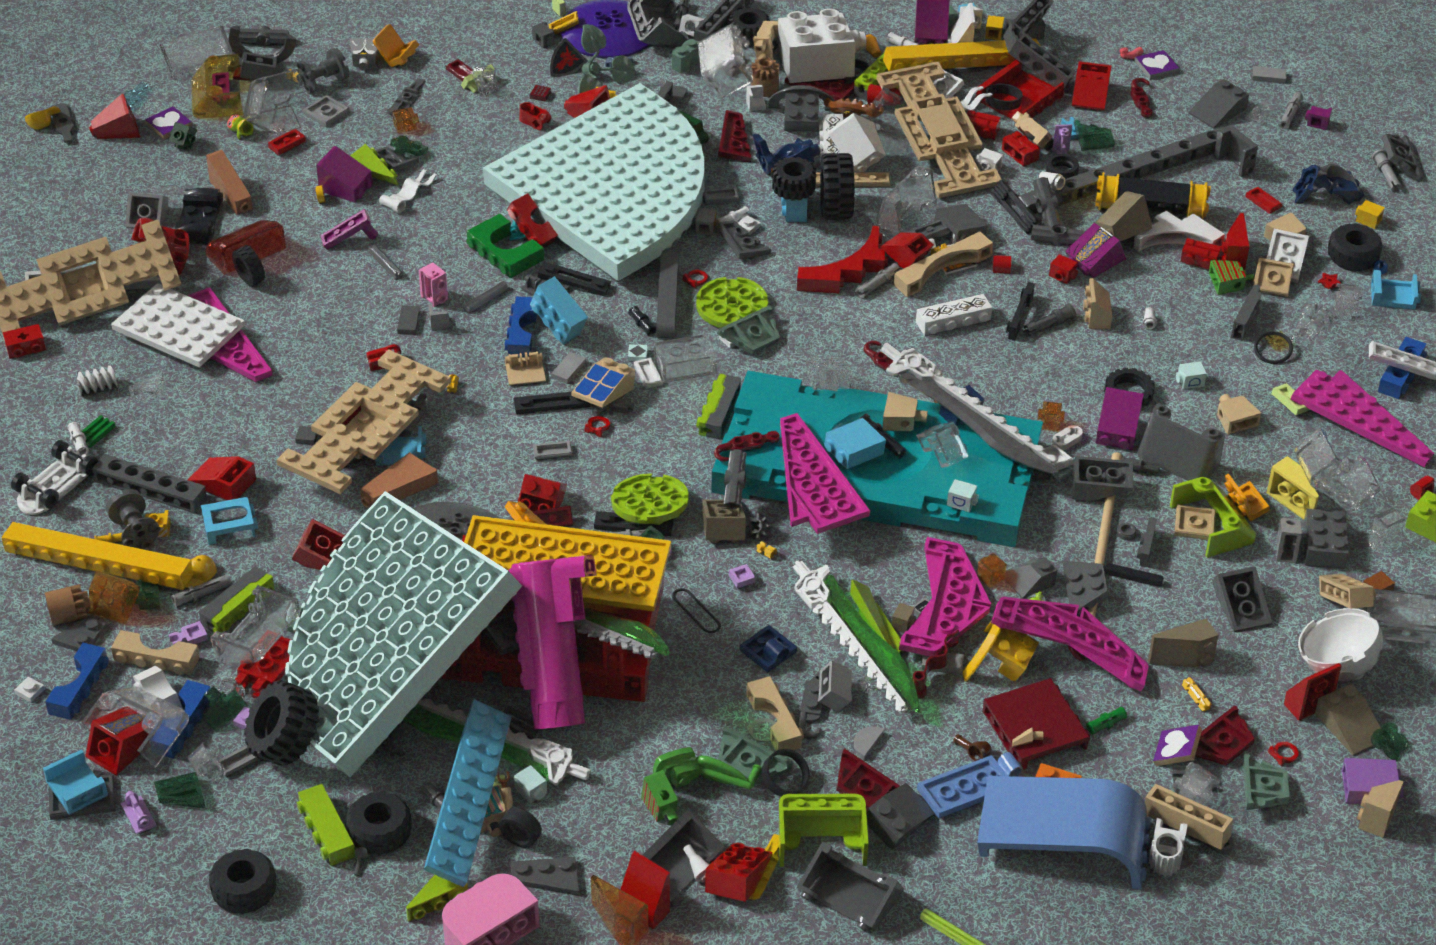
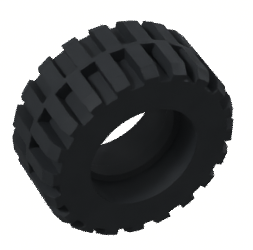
M825 153L821 157L822 217L826 220H841L853 217L855 178L853 157L849 153Z
M276 681L267 685V688H264L253 701L254 704L250 707L249 716L246 718L244 735L246 736L245 744L253 756L283 766L297 761L300 755L306 752L307 746L311 744L310 741L312 739L310 737H313L316 733V724L319 722V707L317 699L311 691L287 681Z

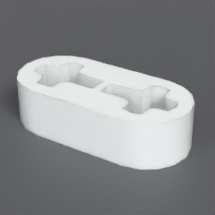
M1068 426L1053 436L1051 445H1056L1064 451L1081 441L1083 431L1079 426Z

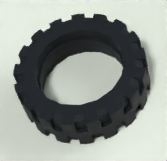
M1119 368L1115 372H1111L1109 377L1107 376L1104 392L1106 387L1115 388L1117 384L1130 382L1141 386L1144 390L1142 408L1148 406L1150 401L1153 400L1154 381L1151 380L1150 375H1146L1142 370L1137 371L1136 368H1123L1120 370Z

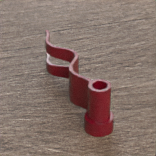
M959 630L945 637L944 654L929 657L926 660L924 671H915L913 673V684L910 688V694L914 698L921 699L926 696L927 686L925 683L928 672L934 669H942L947 665L948 649L956 646L959 640L947 645L946 643L949 639L957 636Z

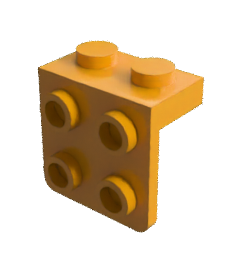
M391 24L386 25L373 39V44L390 67L404 65L408 61L407 58L412 56L416 52L415 49L419 46L417 40L404 44Z
M1229 474L1225 475L1226 482L1224 484L1229 492V498L1234 504L1237 503L1238 510L1250 522L1270 511L1269 505L1250 481L1238 487Z

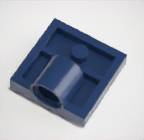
M768 625L740 644V651L768 673L797 653V646Z

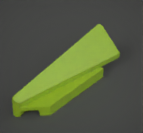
M851 580L850 595L859 608L860 616L892 666L896 665L897 658L902 650H899L900 637L878 603H875L869 586L856 580Z

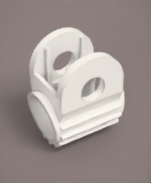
M1157 818L1148 863L1150 864V869H1153V872L1158 873L1159 876H1172L1173 873L1177 874V870H1180L1187 824H1181L1180 831L1162 828L1163 820ZM1160 838H1174L1177 841V847L1159 844Z

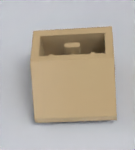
M1090 278L1089 286H1085V296H1087V299L1083 301V310H1087L1085 311V322H1088L1089 329H1111L1112 310L1110 294L1096 280Z

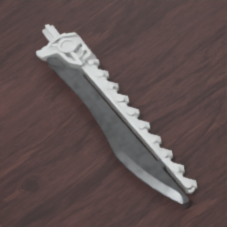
M885 343L880 349L882 353L893 360L889 368L886 369L888 374L899 376L901 382L911 385L948 409L999 453L1023 465L1056 476L1058 470L1054 466L1057 464L1058 459L1055 455L1046 454L1043 446L1031 443L1032 439L1030 436L1019 434L1017 426L1007 425L1005 418L995 416L991 407H984L980 404L979 398L967 395L968 391L966 388H959L955 386L956 383L953 379L943 377L942 371L937 369L938 367L933 362L918 353L914 348L903 350L900 353L890 344Z

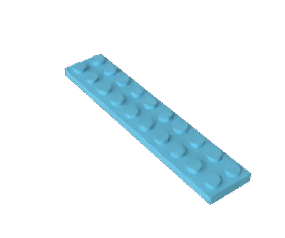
M475 699L470 704L424 866L425 871L462 887L468 881L512 717Z

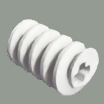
M110 365L107 371L101 367L100 373L93 369L92 375L88 370L85 371V376L78 372V377L76 378L80 396H82L83 390L89 394L90 388L95 393L98 387L104 391L105 385L112 389L113 383L118 388L115 372Z

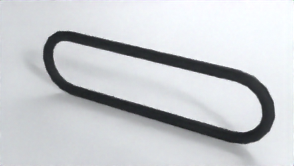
M679 588L672 593L673 600L703 631L715 633L720 630L721 623L689 590ZM678 591L687 592L718 624V628L712 631L705 629L676 599L675 594Z

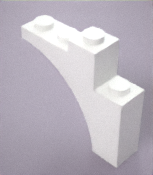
M1165 211L1154 217L1152 229L1135 235L1134 249L1140 251L1159 244H1185L1187 238L1222 246L1225 234L1195 214L1181 221L1168 211Z

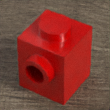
M1059 254L1050 263L1049 276L1057 281L1068 284L1078 275V262Z

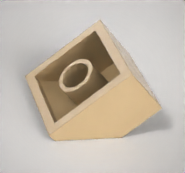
M1398 780L1371 788L1369 795L1364 794L1360 805L1364 808L1360 809L1357 820L1360 821L1359 829L1382 838L1384 837L1396 810L1403 781Z

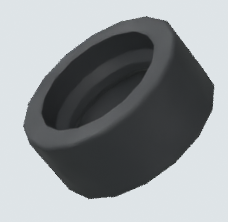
M1055 154L1048 158L1046 172L1061 174L1065 179L1078 175L1079 162L1075 157L1068 154ZM1056 166H1066V167H1069V168H1071V169H1070V170H1064V171H1062V170H1058V169H1056V168H1054V167H1056Z
M510 808L499 821V829L502 835L510 843L521 848L533 846L542 833V827L536 817L521 808Z

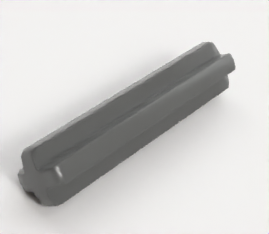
M376 245L369 247V254L395 280L402 278V271Z

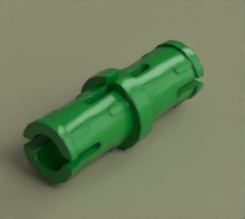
M1119 707L1109 713L1104 712L1099 718L1086 723V729L1091 735L1105 728L1110 729L1113 727V724L1126 719L1127 713L1123 707ZM1109 718H1112L1111 720H1109V721H1107V722L1101 724V722H1103V721H1105V720H1107V719H1109Z

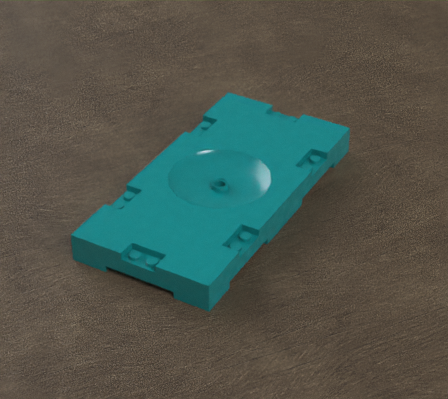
M747 370L734 407L732 421L728 432L724 435L722 444L729 442L736 436H744L755 432L765 435L770 431H776L779 433L780 439L775 443L766 442L757 449L743 451L746 452L747 457L745 466L746 483L742 491V498L749 499L750 495L788 502L780 418L798 413L825 449L826 432L859 420L864 414H869L870 419L875 423L881 424L883 428V416L888 395L841 386L838 387L837 391L803 386L801 379ZM918 400L917 410L928 411L927 422L915 421L914 430L885 431L907 449L906 454L901 459L897 458L885 447L883 455L846 469L825 449L870 510V516L860 520L899 527L901 522L974 535L977 536V541L1016 547L1034 468L1016 462L991 448L967 424H960L955 428L951 426L939 414L941 407L939 403ZM993 413L995 416L1004 417L1007 425L1017 426L1019 434L1030 436L1032 439L1031 443L1040 445L1043 421ZM730 451L721 452L720 455L722 457H729ZM716 459L712 469L711 493L725 495V472L728 470L729 461L723 462ZM955 479L977 486L978 502L976 506H972L970 512L947 506L948 491Z

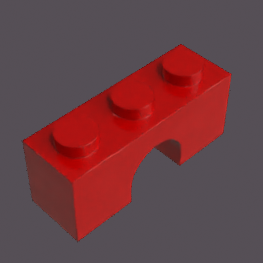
M527 193L511 202L507 209L508 214L515 220L519 230L525 234L528 241L533 239L542 247H546L555 241L558 234L548 221L544 224H537L531 219L538 206Z

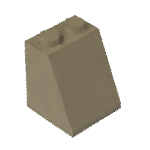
M1130 191L1124 192L1096 221V224L1120 241L1152 229L1145 196Z

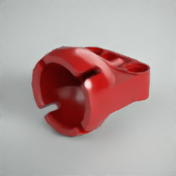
M139 218L131 239L139 243L147 241L141 225L155 220ZM161 226L179 276L182 274L188 259V233L182 229Z

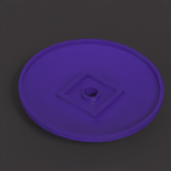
M596 0L573 8L565 16L577 11L579 24L560 32L562 39L566 38L581 54L593 57L595 53L590 54L583 49L581 37L583 25L588 24L598 27L606 37V46L603 49H599L600 53L596 58L616 57L619 55L630 56L650 45L638 39L627 9L628 2L622 0Z

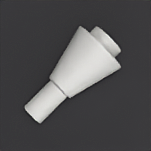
M689 844L683 850L690 859L696 882H705L706 868L709 864L697 855Z

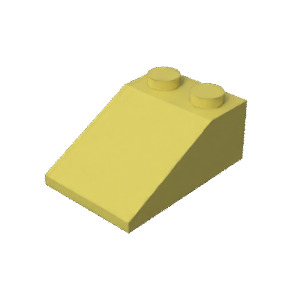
M1288 456L1272 466L1267 494L1304 519L1306 508L1316 509L1319 495L1303 467Z

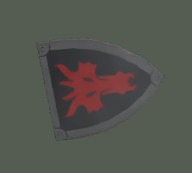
M564 38L552 54L550 76L561 77L575 73L588 60Z

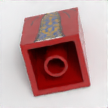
M128 706L97 718L91 723L85 757L117 776L149 747L148 738L158 724Z

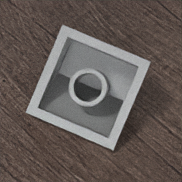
M129 192L125 227L135 228L139 218L159 220L162 226L167 215L169 197Z

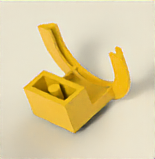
M990 622L984 629V632H989L986 639L962 672L966 682L979 667L987 653L1002 661L998 669L999 673L1012 681H1016L1026 670L1039 644L1038 641L1027 634L999 628Z

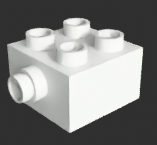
M823 9L820 11V15L807 16L804 12L794 11L790 12L785 18H778V54L789 83L855 77V53L866 49L865 32L850 30L843 13H839L835 9Z

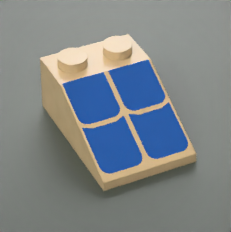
M603 358L591 367L572 391L571 396L603 408L634 389L636 369L629 367L627 364L615 362L611 358Z

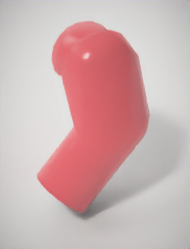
M1125 47L1121 48L1119 52L1123 59H1135L1136 56L1143 54V49L1138 47L1128 52V48Z

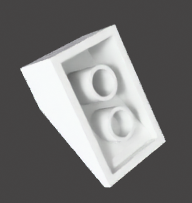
M973 3L968 4L952 27L947 43L973 42L975 28Z

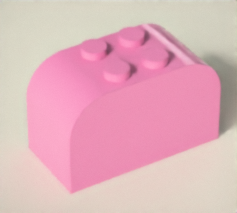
M496 874L482 882L476 883L472 888L458 894L449 901L442 912L445 945H511L540 927L538 900L519 879L509 874Z

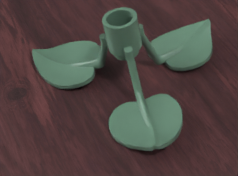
M588 24L583 25L582 47L586 52L595 54L588 60V63L582 66L584 76L580 80L579 94L602 86L595 76L599 71L612 70V79L618 83H624L631 79L635 74V68L626 56H616L612 61V67L600 68L597 62H593L600 53L599 49L605 48L606 37L598 27Z

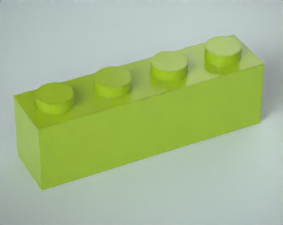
M323 784L298 792L299 801L296 802L298 811L306 816L304 817L305 824L308 829L312 828L313 840L316 845L320 844V853L323 860L328 859L330 865L333 866L354 858V844Z

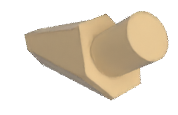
M1032 728L1028 729L1013 739L1012 748L1033 743V740H1043V731H1033Z

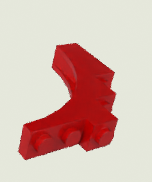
M872 226L867 242L851 256L827 265L798 267L797 291L839 294L840 287L844 286V282L862 283V277H866V272L878 273L880 270H884V267H888V256H885V251L881 248L882 245H880L882 244L883 233H879V226Z

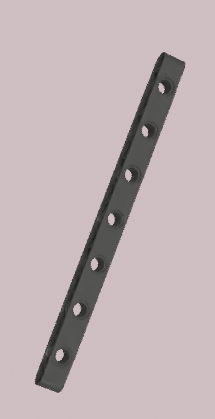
M1224 127L1067 178L1061 190H1053L1051 188L1052 194L1057 197L1058 206L1096 194L1097 192L1099 193L1100 190H1097V182L1099 176H1102V172L1108 176L1119 174V180L1120 177L1140 179L1214 154L1218 130ZM1035 190L1018 197L1034 215L1039 213L1036 208L1037 196Z

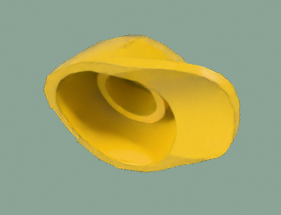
M53 106L42 111L30 113L25 116V121L31 128L39 130L48 127L51 123V116L61 112L59 107Z
M198 555L191 559L194 575L186 585V588L206 583L215 576L217 566L209 556Z

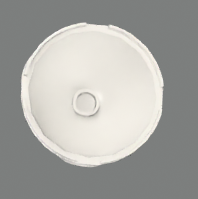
M1343 608L1325 613L1326 617L1316 623L1312 620L1302 631L1298 645L1305 663L1315 673L1340 663L1342 667L1338 681L1359 680L1378 661L1377 659L1383 646V635L1377 620H1374L1370 613L1355 608Z

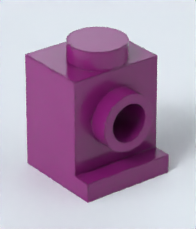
M1312 106L1311 110L1306 112L1305 120H1308L1307 126L1327 130L1332 108L1324 109Z

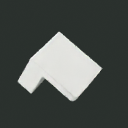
M763 85L747 86L746 102L749 111L766 110L763 98Z

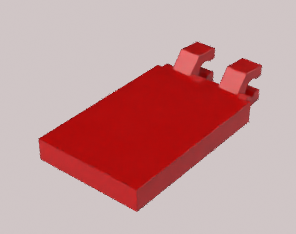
M268 632L238 667L237 677L234 679V684L237 686H235L234 691L242 694L247 688L248 683L251 682L253 683L251 689L255 691L252 694V698H256L264 688H267V685L280 681L286 673V663L289 662L288 646L291 639Z

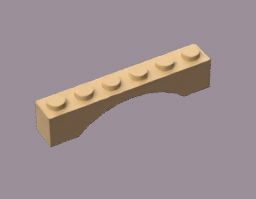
M979 231L923 260L899 270L894 276V286L906 297L922 291L924 284L934 273L944 267L959 263H979L991 257L993 242Z

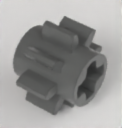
M757 514L756 518L750 517L751 521L747 525L751 531L749 535H756L758 539H762L763 535H770L769 531L773 527L768 522L770 518H763L761 514Z

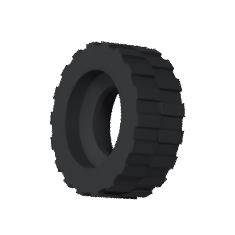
M245 245L232 252L234 267L238 275L248 286H254L265 280L262 262L250 246Z

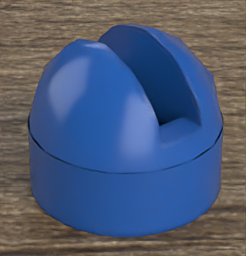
M1377 260L1373 266V271L1381 270V274H1385L1388 270L1387 262L1385 260Z

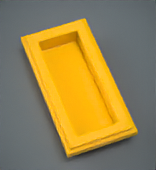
M575 11L548 24L549 28L556 35L579 24L578 12Z

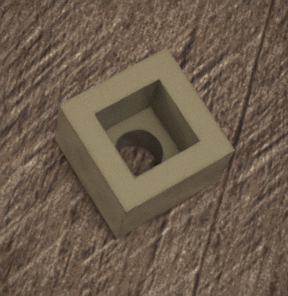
M899 603L892 616L894 630L903 633L909 630L917 618L914 616L915 607Z

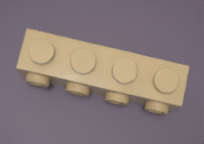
M1157 784L1153 786L1145 797L1147 816L1154 820L1160 818L1163 820V824L1179 831L1180 825L1185 823L1187 824V835L1220 850L1231 837L1233 818Z

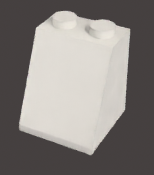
M851 114L828 131L839 152L852 155L855 172H865L867 168L886 156L874 122L857 114Z

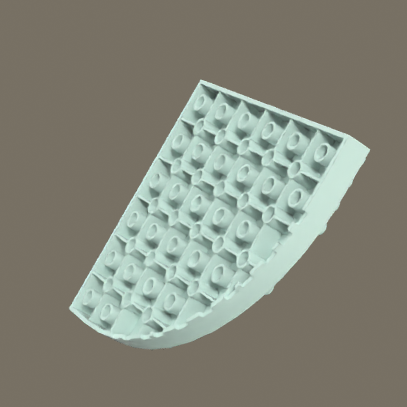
M641 83L483 167L484 184L510 203L528 193L538 206L535 213L531 216L538 224H544L548 221L558 234L557 237L617 281L659 257L664 249H669L676 239H680L682 232L688 230L693 217H696L705 189L704 155L695 130L676 107Z
M386 491L341 540L343 544L339 550L334 549L330 555L332 559L328 565H323L320 570L322 575L318 581L312 583L308 591L310 597L307 603H303L301 606L303 612L301 617L296 619L293 631H295L294 639L290 640L288 646V654L290 655L289 662L286 663L288 682L311 691L318 702L319 722L316 724V733L313 737H310L312 739L310 743L349 777L358 771L366 759L373 754L374 750L402 722L410 710L417 705L418 701L445 674L446 670L460 657L463 651L522 587L508 570Z

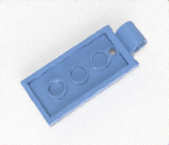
M1011 752L1002 754L998 762L990 755L919 782L917 790L939 819L983 802L988 776L1018 777L1023 772V767Z

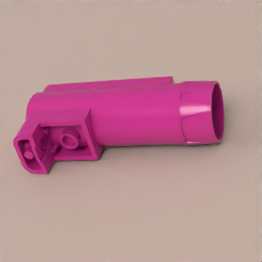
M593 555L512 564L509 572L522 585L516 595L511 598L515 603L513 618L514 622L517 623L518 630L515 637L520 648L518 662L522 666L520 682L524 686V690H530L534 729L584 724V696L580 680L574 621L585 619L581 577L597 576Z

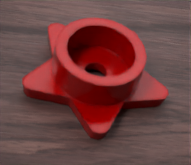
M1322 273V278L1318 280V283H1321L1323 287L1328 289L1341 286V282L1337 280V274L1329 275Z

